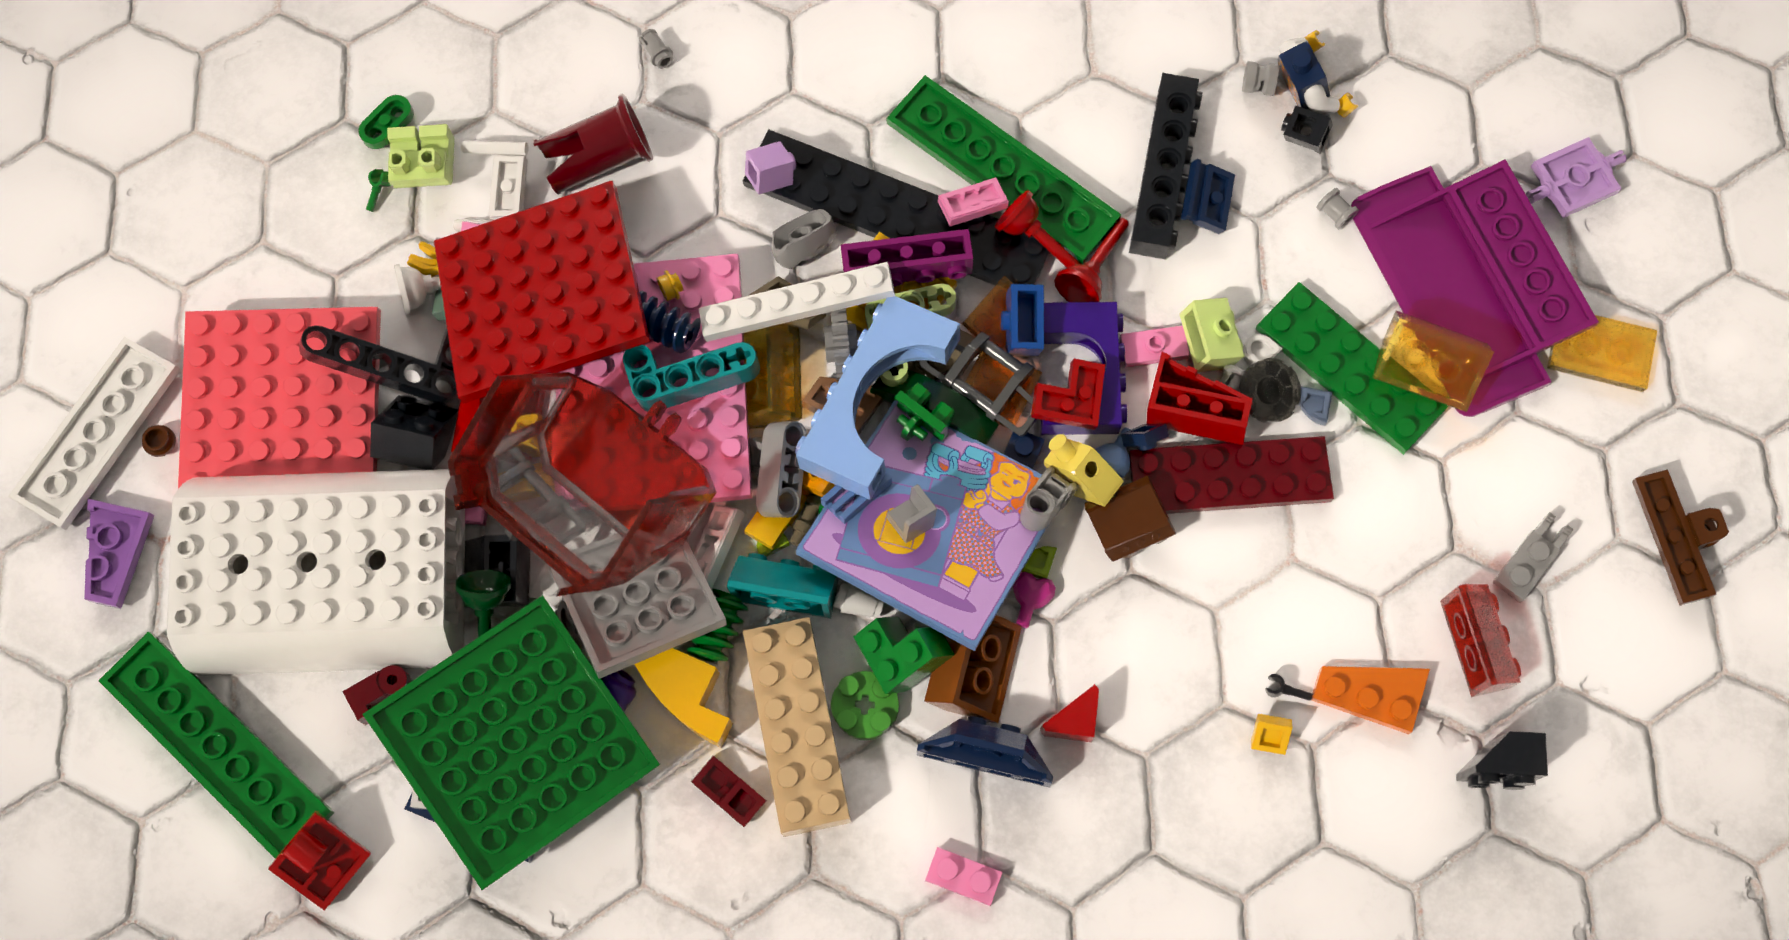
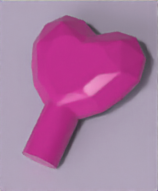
M1022 572L1013 586L1015 598L1021 605L1016 624L1023 628H1028L1033 611L1044 607L1055 596L1056 589L1052 580L1046 578L1036 579L1031 573Z

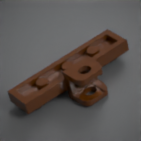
M1668 469L1635 478L1632 481L1679 606L1717 595L1700 550L1713 546L1729 533L1722 512L1717 508H1707L1685 515Z

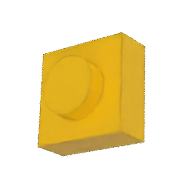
M1257 714L1251 737V749L1285 755L1293 728L1292 719Z

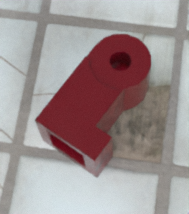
M390 665L342 692L356 719L366 726L369 723L362 715L363 713L413 680L403 668L397 665Z

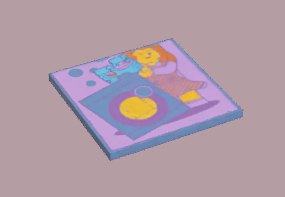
M894 400L865 444L870 451L884 459L886 474L888 473L892 477V484L846 524L824 506L798 545L796 555L975 651L1048 528L1047 526L1041 531H1031L1026 529L1020 521V513L1025 498L1042 474L949 426L947 427L949 435L943 442L922 426L920 428L928 433L923 441L915 435L906 441L901 437L904 427L896 421L901 414L909 419L911 418L897 408L898 401ZM918 484L937 508L934 527L905 543L888 521L887 512L909 500L911 488ZM845 490L844 492H842V493H841L837 498H835L831 503L834 504V503H835L838 499H840L845 493H847L848 490ZM856 495L840 510L844 512L861 496ZM1032 508L1034 511L1042 512L1038 508Z

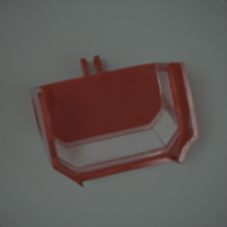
M570 372L497 376L447 461L449 474L454 476L457 495L453 496L455 510L479 506L572 584V586L561 588L557 596L600 591L627 583L678 547L684 545L717 491L708 469L669 438L678 429L682 421L681 416L675 412L667 417L660 430L654 426L667 409L665 403L661 400L657 401L652 405L645 417H643L612 391Z

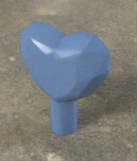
M1126 427L1122 429L1114 443H1106L1095 449L1120 477H1124L1130 468V457L1126 447L1123 446L1121 437L1122 433L1131 430Z

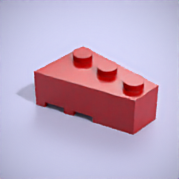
M1162 351L1147 408L1146 424H1167L1168 430L1243 445L1253 399L1218 380L1213 382L1198 374L1197 369L1191 366L1185 367L1171 359L1169 354Z

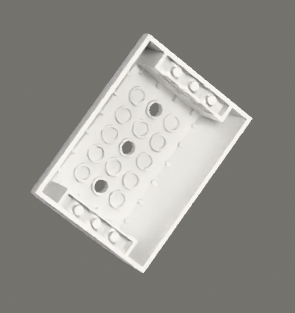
M437 469L196 477L187 480L180 486L172 498L167 638L175 656L186 670L198 676L381 670L390 665H397L403 669L433 668L464 647V602L456 591L455 583L456 579L464 574L466 470ZM382 551L385 554L386 562L382 568L373 570L369 564L370 557L373 553ZM313 553L317 558V565L312 571L304 572L301 567V561L304 556ZM245 556L248 559V567L245 572L236 574L233 570V563L236 558Z

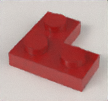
M1074 358L1070 363L1067 388L1037 383L1034 389L1031 418L1095 430L1099 423L1106 364Z

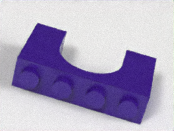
M1117 302L1044 303V344H1077L1084 346L1099 358L1101 364L1106 365L1098 427L1092 430L1041 420V435L1119 434L1122 424L1127 423V404H1121V393L1126 392L1125 373H1120V362H1124L1125 347L1124 343H1119L1118 332H1123V313H1117Z

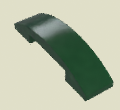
M896 367L889 370L892 376L898 375ZM908 370L909 376L907 380L899 386H887L879 376L870 389V393L877 394L882 399L893 404L894 397L900 390L906 393L916 383H919L931 393V398L923 406L931 413L941 401L945 402L955 411V416L949 427L985 445L989 443L999 426L996 421L993 422L986 417L984 410L963 395L944 384Z

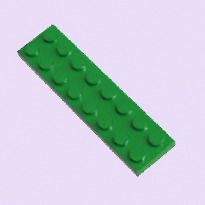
M926 75L922 77L886 118L887 124L969 184L973 185L997 178L1009 201L1008 207L1022 193L1030 190L1033 193L1032 198L1038 206L1039 214L1037 219L1042 223L1041 227L1081 264H1084L1121 218L1122 214Z
M148 631L98 680L274 858L280 854L315 811L328 820L335 813L195 674L186 670L175 654L153 633Z

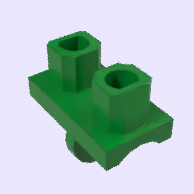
M916 383L906 393L900 390L894 397L898 401L897 408L911 418L909 419L901 414L896 421L904 427L901 432L903 439L908 441L915 435L923 441L928 433L920 428L921 426L942 442L949 435L947 427L952 422L955 411L942 401L931 413L923 406L931 398V393L921 384Z

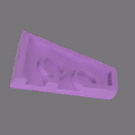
M88 499L87 510L90 511V527H87L86 539L89 540V558L86 560L84 599L92 603L121 609L154 515L146 511Z

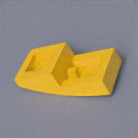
M801 494L800 508L793 517H764L757 510L744 529V533L773 550L788 526L793 525L804 508L807 497Z

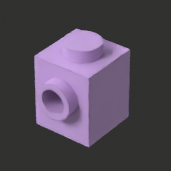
M780 141L746 151L745 175L759 195L793 185V172L796 170V161L793 154L787 152Z

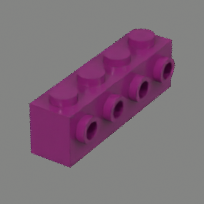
M969 229L840 244L844 272L888 262L893 287L909 281L929 283L935 280V278L961 279L967 276V274H972L973 254Z

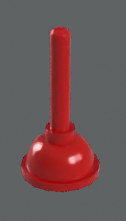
M1030 190L1022 193L1007 208L994 226L998 231L1003 230L1011 235L1025 233L1029 238L1033 236L1066 268L1075 264H1081L1041 227L1042 223L1037 219L1039 214L1038 206L1032 198L1033 193Z
M1125 218L1118 220L1090 261H1086L1084 264H1075L1058 272L1054 279L1055 287L1066 301L1100 302L1102 299V281L1099 276L1100 267L1129 226L1128 220Z

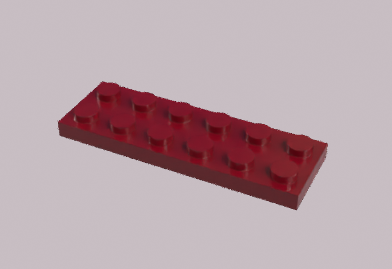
M1325 436L1244 442L1243 445L1221 443L1129 451L1131 481H1136L1148 475L1167 514L1332 502L1334 499Z

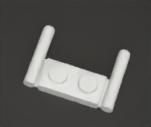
M463 141L461 143V151L463 153L496 154L493 158L488 213L490 220L457 219L453 223L454 230L461 232L462 221L484 224L523 211L528 162L526 156L529 151L528 143Z

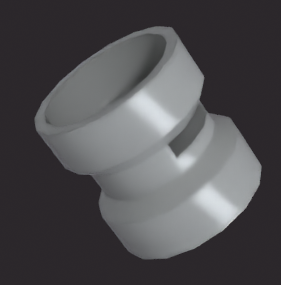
M1247 61L1242 92L1253 93L1254 91H1261L1264 95L1274 96L1278 81L1279 65L1268 64L1267 66H1259L1257 62Z

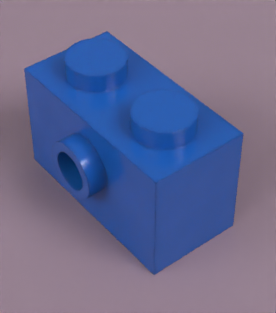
M1011 284L1006 292V311L1001 312V330L1006 331V352L1012 356H1039L1044 349V285Z

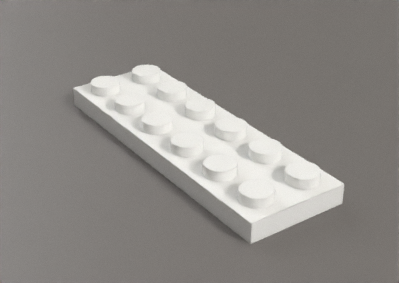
M124 336L8 497L60 528L67 530L181 369Z

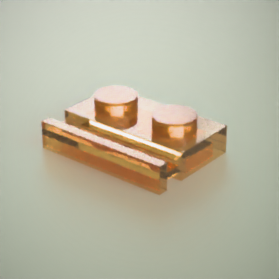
M1003 276L961 323L975 337L981 331L985 332L991 337L990 341L1000 348L1006 345V331L1001 330V312L1006 311V292L1010 285L1013 284L1006 276Z

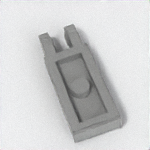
M1551 512L1542 519L1535 530H1532L1526 536L1492 582L1519 603L1524 601L1561 551L1559 548L1573 531V528L1569 525L1562 527L1552 543L1542 537L1543 533L1551 527L1556 518Z

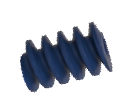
M640 291L649 337L657 343L662 342L663 346L667 348L673 347L674 351L680 354L687 351L695 342L699 333L700 318H697L691 324V313L685 312L679 318L680 308L675 306L668 313V302L663 301L657 308L658 298L652 296L646 302L647 292Z

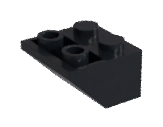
M398 395L371 422L370 457L423 470H434L446 456L456 426L459 409L448 407L440 402L430 403L417 400L416 397L410 395Z
M485 535L465 541L464 573L489 569L507 574L511 578V589L507 592L504 601L499 606H527L529 604L528 594L530 585V539L511 541L507 535Z
M1510 731L1488 742L1456 774V781L1468 782V787L1489 788L1490 784L1503 783V789L1522 790L1525 789V786L1536 785V780L1548 776L1546 733Z

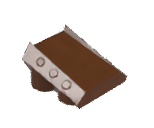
M1148 475L1120 487L1105 507L1090 501L1084 503L1085 511L1090 517L1105 549V553L1112 562L1121 558L1129 559L1137 555L1141 549L1153 544H1159L1167 540V538L1176 535V531Z

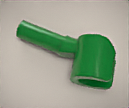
M374 169L368 175L372 191L366 210L371 212L374 211L382 187L391 186L388 182V172H385L383 169Z

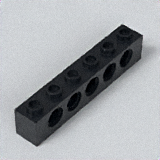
M1162 73L1129 247V253L1166 260L1169 249L1175 250L1178 231L1173 230L1174 220L1180 221L1183 209V202H1178L1179 192L1185 193L1188 174H1183L1184 164L1190 165L1193 147L1188 146L1189 137H1195L1198 119L1192 117L1194 110L1200 109L1203 92L1197 91L1199 83L1197 78ZM1171 109H1179L1183 113H1175ZM1166 136H1174L1178 140L1171 141L1167 139ZM1168 163L1174 168L1166 169L1161 164ZM1164 191L1169 196L1161 197L1157 195L1156 192ZM1159 219L1164 224L1155 225L1150 220Z

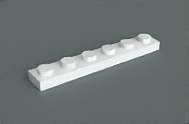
M888 262L701 307L699 308L702 333L706 342L893 297L895 292Z

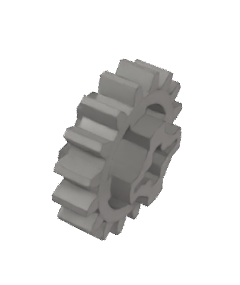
M846 308L832 311V326H824L827 363L835 362L837 379H840L843 374L842 368L849 355L853 356L858 348L856 324H848Z

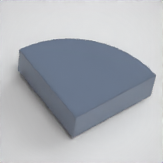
M1300 386L1298 389V402L1302 411L1313 422L1325 426L1328 421L1332 392Z

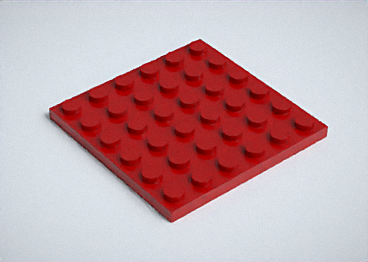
M613 181L434 240L457 395L463 404L650 342L618 192Z

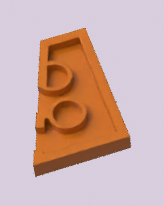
M1322 666L1318 672L1311 701L1410 734L1414 728L1430 669Z

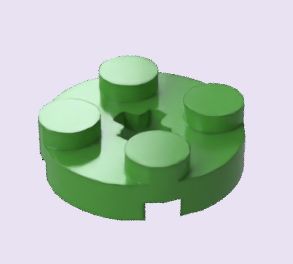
M859 671L841 679L832 695L831 710L839 728L848 736L858 740H873L883 735L895 723L899 712V700L897 693H884L873 672ZM862 697H869V701L875 703V707L870 708L868 714H861V709L855 707L856 702H860Z

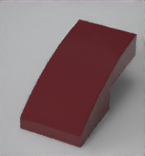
M714 755L690 781L743 827L747 825L767 801Z

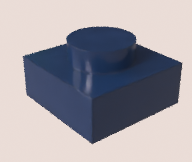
M1142 424L1122 433L1121 437L1124 447L1137 446L1139 451H1144L1157 447V442L1169 437L1167 424Z
M1013 432L1004 455L1033 469L1045 439L1029 432L1023 437Z

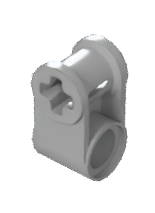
M1052 466L1048 467L1025 498L1020 513L1022 525L1031 531L1045 529L1058 512L1069 503L1079 485L1075 482L1069 483L1055 473V468ZM1032 508H1038L1042 512L1034 511Z

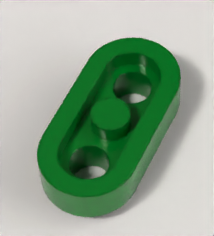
M391 95L361 122L358 133L368 148H384L390 143L387 128L406 127L412 121L414 110L408 99L402 95ZM403 112L399 117H394L396 113ZM381 133L380 136L373 138L375 134Z

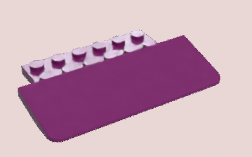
M1506 159L1446 188H1443L1433 168L1429 166L1381 185L1357 197L1351 204V207L1356 206L1359 209L1353 218L1355 225L1455 410L1463 416L1475 417L1551 385L1552 381L1540 362L1537 353L1587 331L1599 323Z

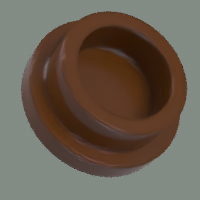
M164 425L151 426L142 435L143 449L154 457H162L169 454L176 444L174 432Z

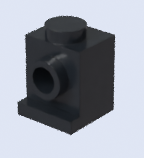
M1295 105L1292 114L1287 113L1281 131H1284L1283 135L1286 141L1321 154L1333 124L1331 117ZM1303 127H1310L1312 129L1311 133L1307 136L1300 134V131Z

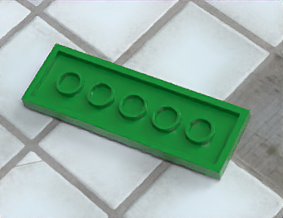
M1300 282L1286 294L1255 328L1260 334L1268 336L1282 347V352L1326 390L1332 392L1333 396L1403 455L1448 407Z

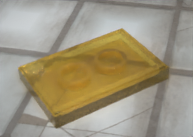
M1595 315L1599 321L1597 326L1552 346L1550 349L1547 369L1644 392L1648 388L1657 330Z

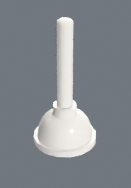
M400 264L394 265L405 315L411 314L410 310L421 306L426 300V294L434 293L435 289L441 288L439 276L431 277L430 274L422 276L420 271L415 268L400 267Z

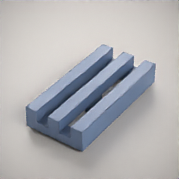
M888 473L884 475L871 501L892 484V477ZM836 485L821 498V504L846 524L871 501L861 496L842 512L840 509L857 494L849 490L833 504L831 502L846 490Z

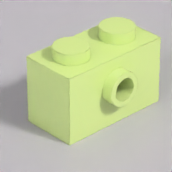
M1227 298L1194 300L1179 313L1194 368L1198 372L1223 370L1225 365H1235L1244 357L1243 344L1239 339L1234 323V313L1230 309Z

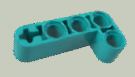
M744 342L735 343L658 368L650 349L645 345L627 349L623 355V363L632 393L640 407L647 412H657L755 379L760 372V363L754 348ZM746 359L747 363L741 365L740 361ZM647 360L643 367L634 368L638 361ZM726 364H729L731 370H728V371H727V368H726L725 365H726ZM712 368L719 369L716 375L711 377L705 376L708 370ZM681 378L688 379L685 385L681 387L674 386L677 380ZM656 389L652 396L642 397L646 390Z

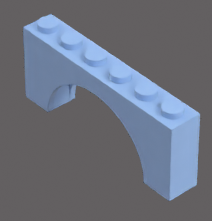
M897 296L888 297L883 304L879 303L877 305L870 328L868 330L864 329L860 334L856 352L853 356L849 355L845 360L841 378L838 383L833 382L826 397V404L822 410L818 409L815 412L811 421V430L806 437L802 436L795 449L799 469L839 485L870 501L886 474L884 459L874 454L865 446L855 428L857 409L863 395L880 375L897 365L920 360L934 361L946 365L960 340V323Z

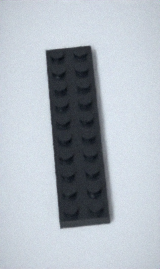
M768 129L760 147L780 141L787 152L793 154L796 161V170L793 172V185L763 194L808 212L823 209L829 213L833 222L874 238L879 232L889 238L969 229L973 254L972 274L967 275L1008 290L1011 284L1036 285L1050 252L1033 236L1029 238L1025 233L1011 235L1003 230L998 231L994 226L999 219L990 215L949 226L938 203V195ZM745 175L742 180L743 185L755 190Z

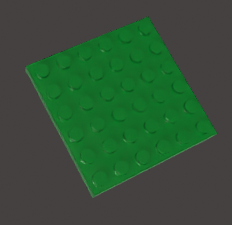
M543 595L362 714L482 891L660 765L601 678L598 679L594 668Z

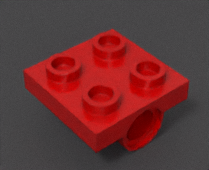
M315 811L270 864L268 870L325 911L368 859L371 852Z

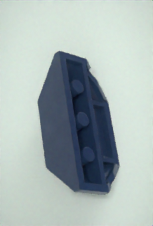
M967 716V720L958 719L919 743L917 747V756L1049 788L1053 781V775L1026 734H1021V729L1013 725L1001 724L1000 728L988 726L987 720L983 718Z

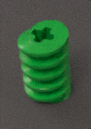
M713 588L711 590L717 597L716 600L726 618L727 625L691 640L697 647H689L686 652L698 659L715 664L718 661L729 660V657L722 652V649L734 648V645L727 640V637L739 635L732 625L743 624L744 620L737 615V612H748L749 608L742 603L741 599L734 595Z

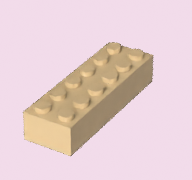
M806 617L744 630V641L781 834L783 837L851 823L810 618Z

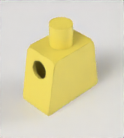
M1063 434L1053 437L1049 442L1051 452L1044 460L1045 467L1052 466L1055 468L1057 475L1069 483L1075 482L1079 486L1074 496L1105 507L1124 482L1123 479L1091 446L1067 439Z

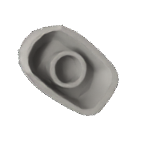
M817 209L787 222L772 232L771 251L776 262L788 269H793L801 261L814 258L826 249L836 237L837 230L831 216L825 210Z

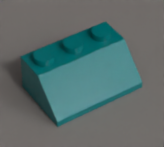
M749 553L748 557L738 556L728 579L727 588L730 594L741 599L742 603L831 619L839 581L837 576L817 565H813V568L801 567L800 563L795 560L781 559L780 563L767 561L768 558L757 553Z

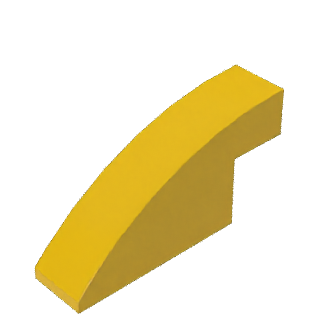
M674 648L634 664L646 685L676 719L701 738L722 748L733 723L730 718L705 708V704L720 675L717 667Z

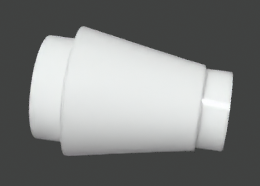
M841 582L833 607L840 609V613L879 618L884 602L850 583Z

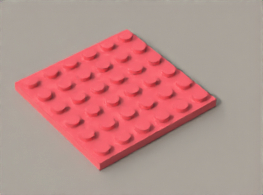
M378 307L185 311L178 489L187 480L196 477L376 472L377 458L370 457L371 422L378 416L379 384L306 360L300 354L299 342L305 329L317 325L380 346L381 310ZM313 337L306 340L307 345L313 350H321L325 347L324 343L318 338ZM345 348L339 351L340 356L346 361L357 359L356 353L351 349ZM380 359L372 361V365L377 371H379Z

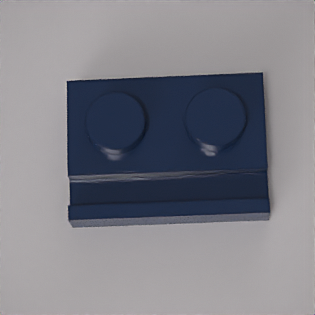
M1200 159L1191 162L1181 219L1191 220L1194 225L1217 234L1226 231L1235 174L1212 164L1205 165L1201 163Z

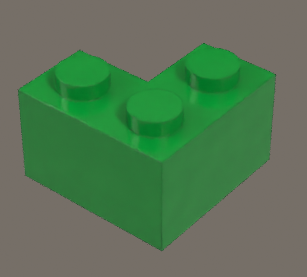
M899 616L876 618L853 636L885 694L910 690L955 655L942 633L931 627L916 628L909 634Z

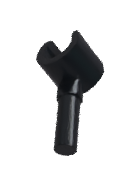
M1278 674L1268 676L1269 680L1276 681L1281 686L1278 690L1265 688L1268 696L1276 698L1285 694L1311 701L1313 693L1285 684L1284 679Z

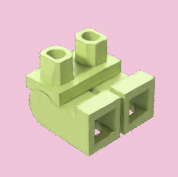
M447 124L419 126V132L415 126L387 128L388 140L390 142L388 182L390 185H393L394 188H411L452 184L455 138Z

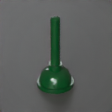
M489 569L475 570L464 573L456 579V591L460 594L463 602L471 609H474V615L477 616L478 637L492 629L491 616L494 614V608L504 601L507 592L511 589V578L503 572Z

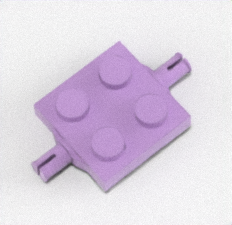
M1589 137L1534 161L1531 168L1540 181L1541 186L1527 191L1526 196L1528 199L1530 198L1531 204L1548 197L1555 205L1561 217L1565 218L1616 195L1622 189L1613 176L1612 167L1625 163L1627 160L1626 155H1623L1624 152L1619 150L1605 157L1595 148Z

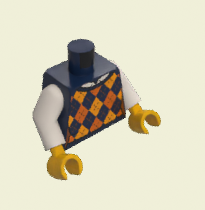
M1315 30L1304 38L1300 37L1283 42L1279 48V71L1297 106L1313 112H1337L1343 118L1347 117L1358 107L1357 104L1351 102L1353 96L1350 93L1344 94L1339 100L1335 97H1330L1326 75L1314 52L1325 46V43L1319 42L1316 37L1320 34L1319 31Z

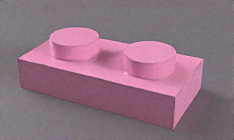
M937 847L925 881L991 906L1003 872Z

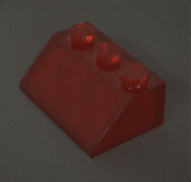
M1488 584L1459 585L1440 600L1471 698L1510 689L1521 683L1519 678L1521 676V668L1517 659L1512 658L1508 646L1510 644L1509 632L1504 625H1501L1498 616L1499 603L1495 594L1490 592Z

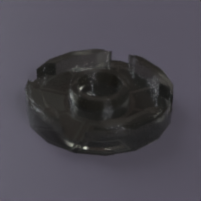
M1265 358L1250 364L1244 371L1240 382V393L1253 399L1250 415L1263 423H1276L1289 418L1294 413L1292 411L1299 404L1301 398V384L1296 372L1278 358Z

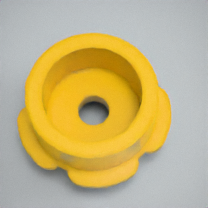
M665 270L664 275L656 278L659 288L666 301L674 298L679 300V292L684 291L682 283L676 273L671 275Z

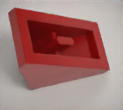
M1094 684L1045 722L1040 728L1042 735L1092 742L1095 737L1099 688Z

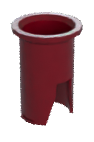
M623 93L618 95V101L615 106L539 140H533V145L539 147L545 158L572 155L546 177L552 189L558 195L567 189L639 157L646 159L648 162L653 160L652 151L643 128L630 102Z

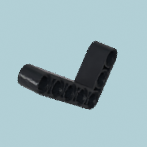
M310 326L305 329L299 342L300 354L310 362L431 402L446 404L452 401L457 394L453 363L446 357V352L451 351L447 327L435 364L323 326ZM313 337L318 338L324 343L325 347L321 350H313L307 345L306 340ZM345 348L351 349L356 353L357 359L346 361L340 356L339 351ZM376 359L384 360L388 364L389 370L385 372L375 370L372 361ZM406 370L416 371L420 376V381L416 383L408 381L405 378L404 372ZM440 380L448 382L451 385L452 391L450 393H442L438 390L436 382Z

